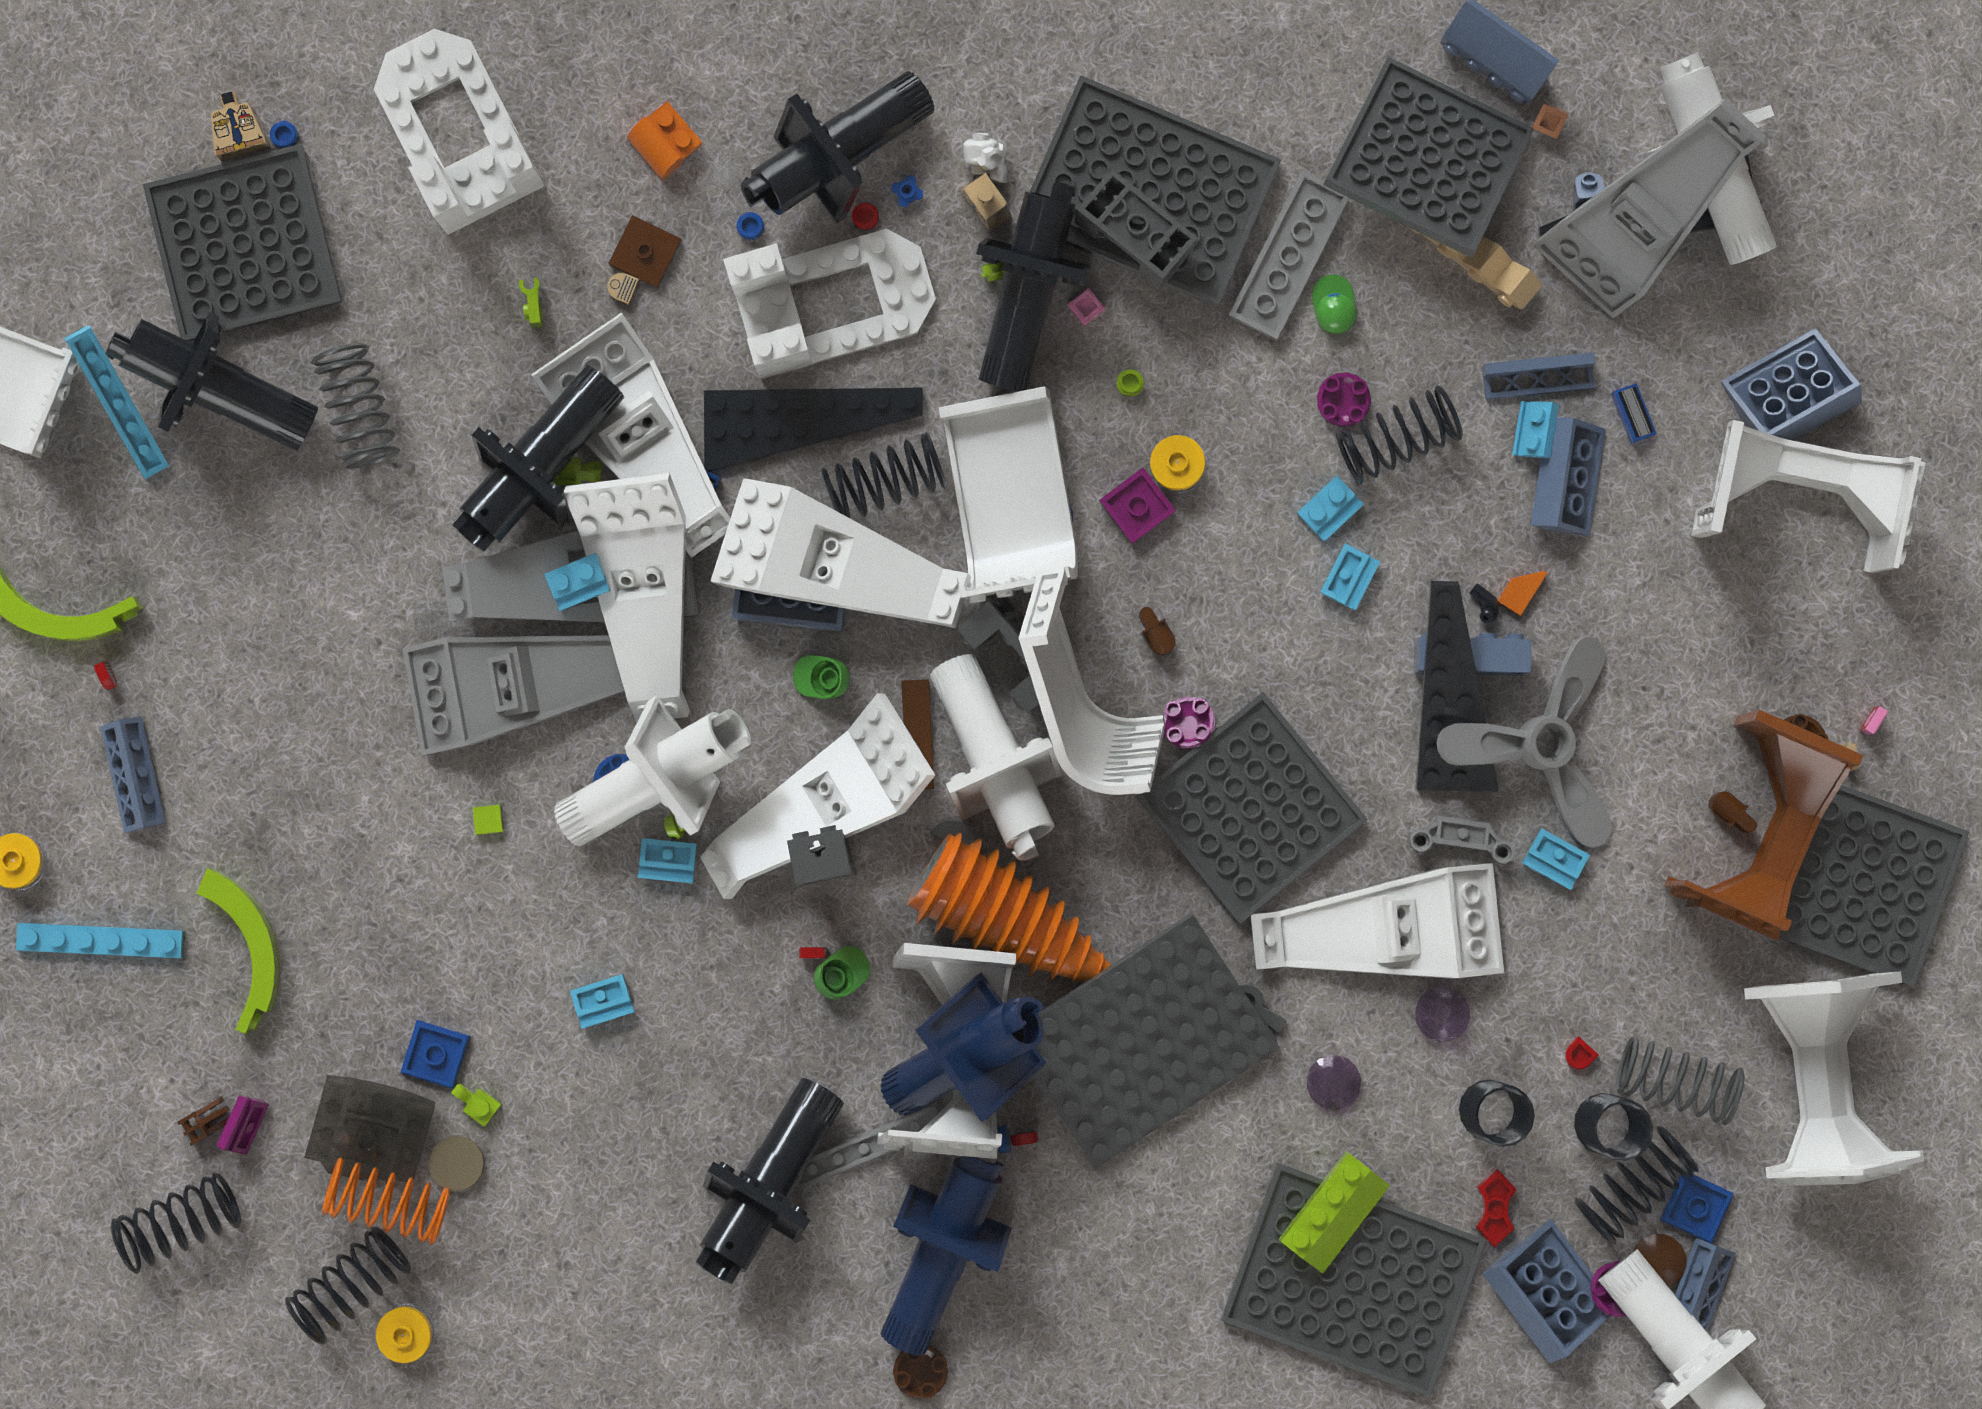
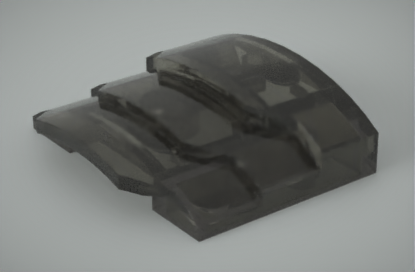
M327 1075L304 1158L321 1162L327 1173L332 1174L338 1158L342 1157L344 1163L340 1176L350 1177L354 1165L359 1162L361 1168L358 1180L368 1182L373 1168L377 1167L379 1172L376 1185H386L390 1174L393 1172L396 1174V1180L407 1183L409 1178H415L435 1109V1102L388 1085L356 1078Z

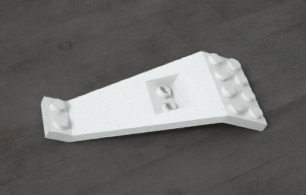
M620 313L532 373L531 376L551 404L556 401L586 365L597 369L619 388L625 398L585 444L620 479L670 473L686 515L685 550L690 557H693L726 534L731 518L717 497L654 359L624 315ZM650 417L651 423L647 426L643 425V419ZM622 433L629 434V438L626 441L619 439Z
M743 478L711 578V582L719 586L952 628L957 626L965 600L961 598L960 587H968L971 576L968 573L943 569L792 487ZM836 544V547L830 551L831 546ZM828 570L827 574L822 576L823 572Z

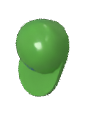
M1335 274L1326 275L1319 279L1312 291L1318 325L1330 334L1347 332L1354 325L1357 318V308L1351 284L1344 277Z
M806 655L800 658L794 667L793 682L798 692L802 695L821 699H834L843 695L848 689L850 673L848 667L840 660L824 656Z
M845 946L840 948L816 968L813 979L817 991L822 996L833 1000H838L851 994L868 979L870 973L869 961L866 955L856 947Z

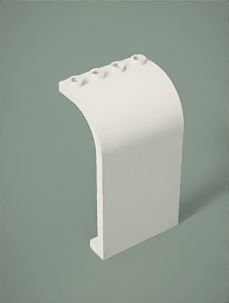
M0 327V444L41 459L43 452L48 446L52 429L59 419V412L63 402L68 397L73 377L80 367L71 350L64 347L60 350Z
M1044 386L938 407L940 418L944 421L967 555L968 574L971 576L969 586L960 587L961 598L970 599V603L986 601V596L997 594V598L1013 596V591L1024 589V593H1030L1033 591L1038 572L1065 569L1067 581L1076 579L1078 574L1077 547L1050 390Z
M1065 569L1038 572L1019 635V641L1058 763L1071 779L1095 792L1111 795L1150 792L1166 726L1164 715L1122 718L1103 711L1091 701L1085 691L1060 610V603L1067 582Z

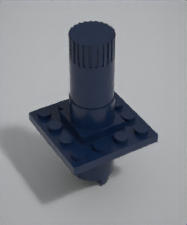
M982 972L974 976L915 1029L927 1048L891 1068L883 1075L880 1087H882L881 1093H883V1099L886 1100V1104L895 1113L898 1112L899 1115L904 1114V1116H907L958 1089L981 1122L985 1121L1047 1063L1036 1049L1041 1043L1044 1033L1043 1023L1038 1014L1044 1008L1043 1004L1032 997L1012 998L1003 1003Z
M969 1156L955 1158L938 1196L910 1184L893 1227L897 1228L898 1232L904 1236L918 1237L919 1241L880 1333L881 1337L888 1344L906 1353L915 1355L925 1354L967 1262L971 1260L976 1263V1266L985 1271L994 1270L998 1272L1012 1228L987 1216L1003 1181L1000 1172L1004 1164L998 1161L989 1163L977 1157Z

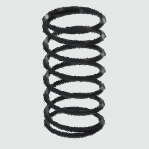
M1437 385L1435 387L1436 401L1431 391L1426 390L1425 393L1438 423L1441 443L1434 438L1427 428L1415 399L1412 397L1409 399L1410 407L1421 429L1424 451L1419 447L1407 429L1398 406L1393 405L1392 407L1405 438L1408 458H1406L1394 442L1381 413L1377 412L1376 418L1388 444L1391 465L1384 459L1375 445L1365 421L1360 420V427L1371 450L1375 473L1362 458L1349 429L1344 427L1343 431L1337 430L1336 439L1341 454L1357 483L1362 485L1364 481L1362 467L1370 476L1377 478L1380 473L1379 461L1384 467L1393 471L1396 467V454L1401 460L1410 463L1413 458L1412 446L1418 453L1424 456L1429 452V440L1435 446L1443 448L1446 443L1445 432L1454 440L1459 441L1462 439L1463 430L1457 412L1448 394L1441 386ZM1441 395L1450 410V413L1456 425V429L1454 428L1445 410L1444 404L1441 399ZM1345 446H1346V448H1347V450H1348V452H1349V454H1350V456H1351V458H1352V461H1353V463H1354V466H1355L1356 470L1354 469V467H1353V465H1352V463H1351V461H1350V458H1349V456H1348V454H1347V451H1346V449H1345Z
M925 432V434L922 433L921 435L929 479L911 442L906 439L904 441V450L912 485L894 448L889 445L887 446L886 452L895 491L877 454L872 451L869 454L877 495L860 460L855 457L852 460L860 501L842 465L838 463L835 465L842 504L832 486L827 469L822 468L821 472L834 510L850 518L843 484L844 480L860 514L866 516L868 511L860 477L861 474L875 505L879 510L883 511L885 503L878 470L892 499L896 504L900 505L902 496L895 464L909 493L913 498L917 499L919 488L912 458L930 492L934 493L936 489L931 459L941 487L946 489L947 483L930 434Z
M1491 1079L1476 1082L1467 1088L1461 1097L1459 1105L1460 1119L1466 1130L1475 1137L1501 1147L1516 1145L1527 1137L1533 1127L1535 1118L1534 1108L1527 1094L1517 1087ZM1504 1090L1513 1102L1514 1112L1512 1120L1504 1130L1488 1135L1483 1131L1479 1123L1478 1113L1480 1105L1486 1096L1495 1091Z
M1600 1093L1590 1096L1582 1102L1575 1114L1574 1128L1577 1138L1581 1143L1593 1152L1613 1160L1627 1161L1637 1158L1647 1150L1652 1140L1653 1124L1651 1117L1642 1105L1633 1100L1613 1094ZM1620 1104L1628 1116V1132L1624 1139L1616 1146L1605 1148L1598 1138V1121L1602 1113L1608 1108Z
M1657 1126L1658 1134L1683 1162L1688 1172L1673 1162L1651 1141L1648 1147L1663 1165L1673 1183L1656 1171L1641 1155L1634 1159L1654 1184L1659 1195L1638 1179L1622 1162L1617 1161V1167L1638 1193L1646 1208L1630 1196L1606 1173H1603L1604 1180L1619 1198L1632 1219L1614 1206L1596 1187L1589 1185V1190L1608 1214L1618 1231L1605 1222L1581 1198H1575V1204L1584 1216L1613 1245H1616L1617 1242L1614 1236L1624 1238V1230L1614 1213L1626 1223L1638 1226V1218L1628 1201L1643 1213L1652 1214V1206L1641 1189L1655 1200L1665 1202L1666 1196L1658 1180L1671 1189L1679 1190V1181L1671 1167L1681 1175L1693 1178V1171L1699 1172V1167L1690 1154L1662 1126Z
M214 1172L211 1178L203 1177L200 1183V1190L193 1185H186L183 1197L175 1192L169 1193L166 1204L159 1200H153L149 1212L138 1207L135 1208L132 1219L125 1215H120L118 1219H112L110 1228L114 1244L121 1259L130 1271L136 1274L140 1273L141 1259L134 1239L122 1220L127 1221L133 1227L138 1247L146 1263L152 1267L155 1265V1257L150 1244L138 1226V1213L140 1212L150 1220L154 1237L165 1258L171 1259L172 1250L170 1244L155 1219V1205H159L167 1213L171 1230L179 1247L184 1251H188L189 1245L186 1235L172 1212L171 1198L173 1197L177 1198L184 1206L189 1225L198 1242L202 1244L205 1242L202 1226L189 1205L188 1190L190 1189L201 1199L206 1218L213 1232L221 1236L222 1228L206 1198L205 1182H209L212 1185L219 1207L231 1226L234 1228L240 1227L241 1215L238 1204L228 1183L219 1173ZM216 1178H217V1179L219 1180V1182L222 1184V1186H223V1188L225 1189V1191H226L228 1197L226 1196V1194L224 1193V1191L222 1190V1188L217 1184ZM121 1230L133 1251L136 1268H134L126 1252Z
M373 1226L371 1231L365 1232L364 1241L366 1246L355 1242L350 1244L351 1257L338 1254L336 1256L337 1269L330 1266L322 1267L323 1281L317 1278H309L307 1281L308 1292L296 1289L293 1291V1297L285 1298V1304L290 1315L302 1331L314 1342L325 1344L327 1338L316 1319L299 1302L298 1294L312 1301L325 1321L335 1331H340L341 1326L332 1313L317 1299L312 1287L313 1282L329 1292L336 1305L349 1319H355L353 1310L332 1288L326 1271L332 1272L343 1280L354 1298L363 1307H369V1302L364 1294L347 1278L340 1262L341 1259L352 1264L369 1287L378 1296H383V1290L380 1285L362 1267L357 1258L355 1247L368 1254L384 1276L392 1284H397L398 1280L394 1273L376 1255L369 1236L373 1237L380 1250L397 1269L405 1274L411 1273V1267L407 1258L382 1229ZM387 1248L400 1260V1262H401L404 1266H402V1265L392 1256V1254L387 1250ZM291 1303H293V1304L295 1305V1308H296V1310H297L299 1316L301 1317V1319L298 1317V1315H297L296 1312L294 1311V1309H293Z

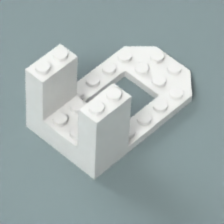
M433 29L385 54L374 91L412 164L409 170L432 216L448 235L545 186L471 40ZM460 79L485 127L483 131L490 145L444 168L412 103Z
M883 229L784 259L781 257L777 243L723 259L747 333V342L753 363L761 380L918 334L936 301L921 247L889 229ZM869 264L883 314L805 337L790 287Z

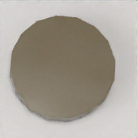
M457 1135L447 1137L436 1144L430 1153L428 1165L430 1175L442 1188L449 1187L451 1191L468 1189L479 1180L483 1174L485 1161L482 1150L473 1140Z

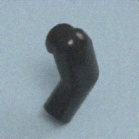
M1477 583L1469 594L1481 602L1480 620L1483 623L1489 624L1495 621L1499 614L1498 600L1496 596Z

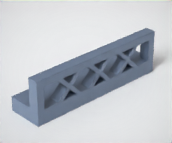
M1595 353L1485 363L1482 367L1485 400L1594 389L1593 365L1596 363ZM1586 368L1588 383L1577 384L1569 378V375L1574 369ZM1568 369H1570L1567 374H1564V373L1561 371V370H1568ZM1548 371H1555L1563 378L1557 386L1550 387L1541 380ZM1543 372L1540 377L1534 373ZM1520 374H1528L1536 380L1530 389H1522L1514 383ZM1509 375H1516L1512 380L1507 377ZM1500 376L1509 383L1503 392L1491 393L1490 377ZM1565 380L1571 384L1561 386ZM1538 383L1543 386V388H1535V387H1536V385H1537ZM1511 386H1513L1516 389L1513 391H1507Z
M142 717L121 719L100 726L124 833L165 824ZM112 729H115L116 742L113 739ZM119 758L122 760V769L119 766ZM125 784L128 787V796L125 793ZM131 811L134 814L136 824H132Z
M1696 1238L1675 1296L1691 1316L1693 1315L1705 1331L1708 1332L1736 1253ZM1721 1254H1724L1722 1264L1720 1267H1718L1717 1264L1719 1262ZM1713 1283L1712 1291L1708 1294L1709 1286ZM1704 1308L1703 1316L1699 1320L1700 1311Z

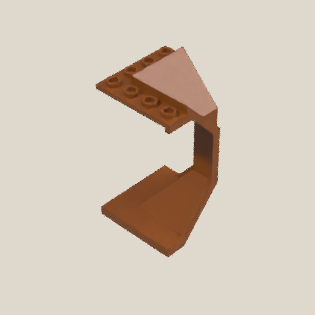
M1756 710L1738 715L1733 726L1753 734L1758 739L1776 800V808L1750 868L1707 889L1687 880H1677L1668 876L1664 886L1671 889L1669 894L1682 900L1688 899L1685 907H1701L1778 941L1781 932L1788 931L1792 920L1785 918L1791 889L1818 824L1854 766L1860 765L1863 755L1762 710Z

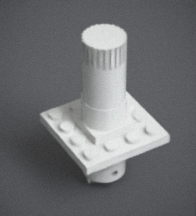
M1699 52L1659 68L1665 82L1660 85L1678 134L1723 101L1710 65L1704 67ZM1771 105L1742 113L1757 128L1767 125L1766 119L1774 116ZM1658 148L1643 153V158L1645 159ZM1745 157L1708 206L1730 265L1754 258L1777 247L1748 172L1749 168Z
M966 654L945 661L932 671L930 677L971 768L970 773L962 772L950 778V782L946 783L959 815L963 821L989 809L1006 847L1013 848V855L1020 861L1037 857L1039 854L1034 841L1042 838L1055 827L1037 788L1062 776L1053 746L1048 737L1045 739L1036 738L1027 743V747L1023 749L1021 746H1018L975 655Z
M655 696L648 700L625 746L629 760L621 764L619 768L556 804L554 813L560 830H562L571 843H574L576 846H583L642 811L649 810L662 802L664 806L669 807L675 815L677 824L682 829H685L689 836L696 833L701 827L720 783L714 772L737 760L740 757V750L751 744L747 726L735 711L727 709L720 714L712 712L681 729L660 699Z
M1638 1249L1598 1280L1670 1371L1668 1374L1673 1379V1382L1665 1381L1653 1391L1656 1396L1651 1400L1657 1408L1670 1409L1688 1394L1700 1409H1763L1766 1406L1730 1361L1756 1340L1749 1330L1730 1329L1718 1340L1712 1339L1693 1315L1691 1316Z

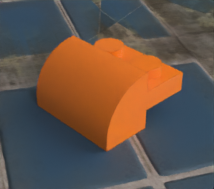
M668 101L650 116H644L627 136V140L662 181L683 164L682 161L703 145V142Z

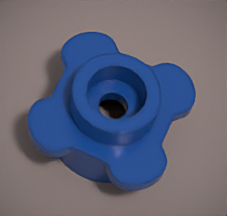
M912 175L906 176L905 180L900 183L895 182L892 184L891 190L897 195L898 203L901 207H907L909 203L921 200L923 197V191L917 187L916 178ZM905 189H909L910 192L906 194Z

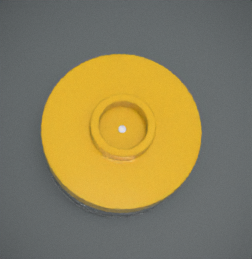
M1173 435L1161 440L1153 449L1150 458L1151 472L1154 480L1161 488L1168 492H1188L1201 482L1205 474L1206 465L1203 450L1196 441L1186 436Z
M10 833L1 836L0 885L12 890H25L36 885L43 877L47 866V858L43 847L36 840L22 834Z
M413 1304L399 1305L380 1319L376 1329L378 1347L388 1359L394 1362H413L423 1356L433 1345L436 1333L435 1324L432 1317L423 1308Z

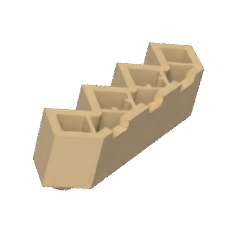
M1411 229V230H1412L1413 232H1415L1416 234H1419V235L1421 234V233H1419V232H1417V231ZM1425 236L1438 247L1437 250L1444 257L1452 258L1468 271L1467 274L1477 283L1482 282L1498 295L1497 298L1502 304L1509 308L1513 305L1523 310L1543 286L1530 269L1514 262L1501 245L1485 237H1482L1473 257L1470 258Z

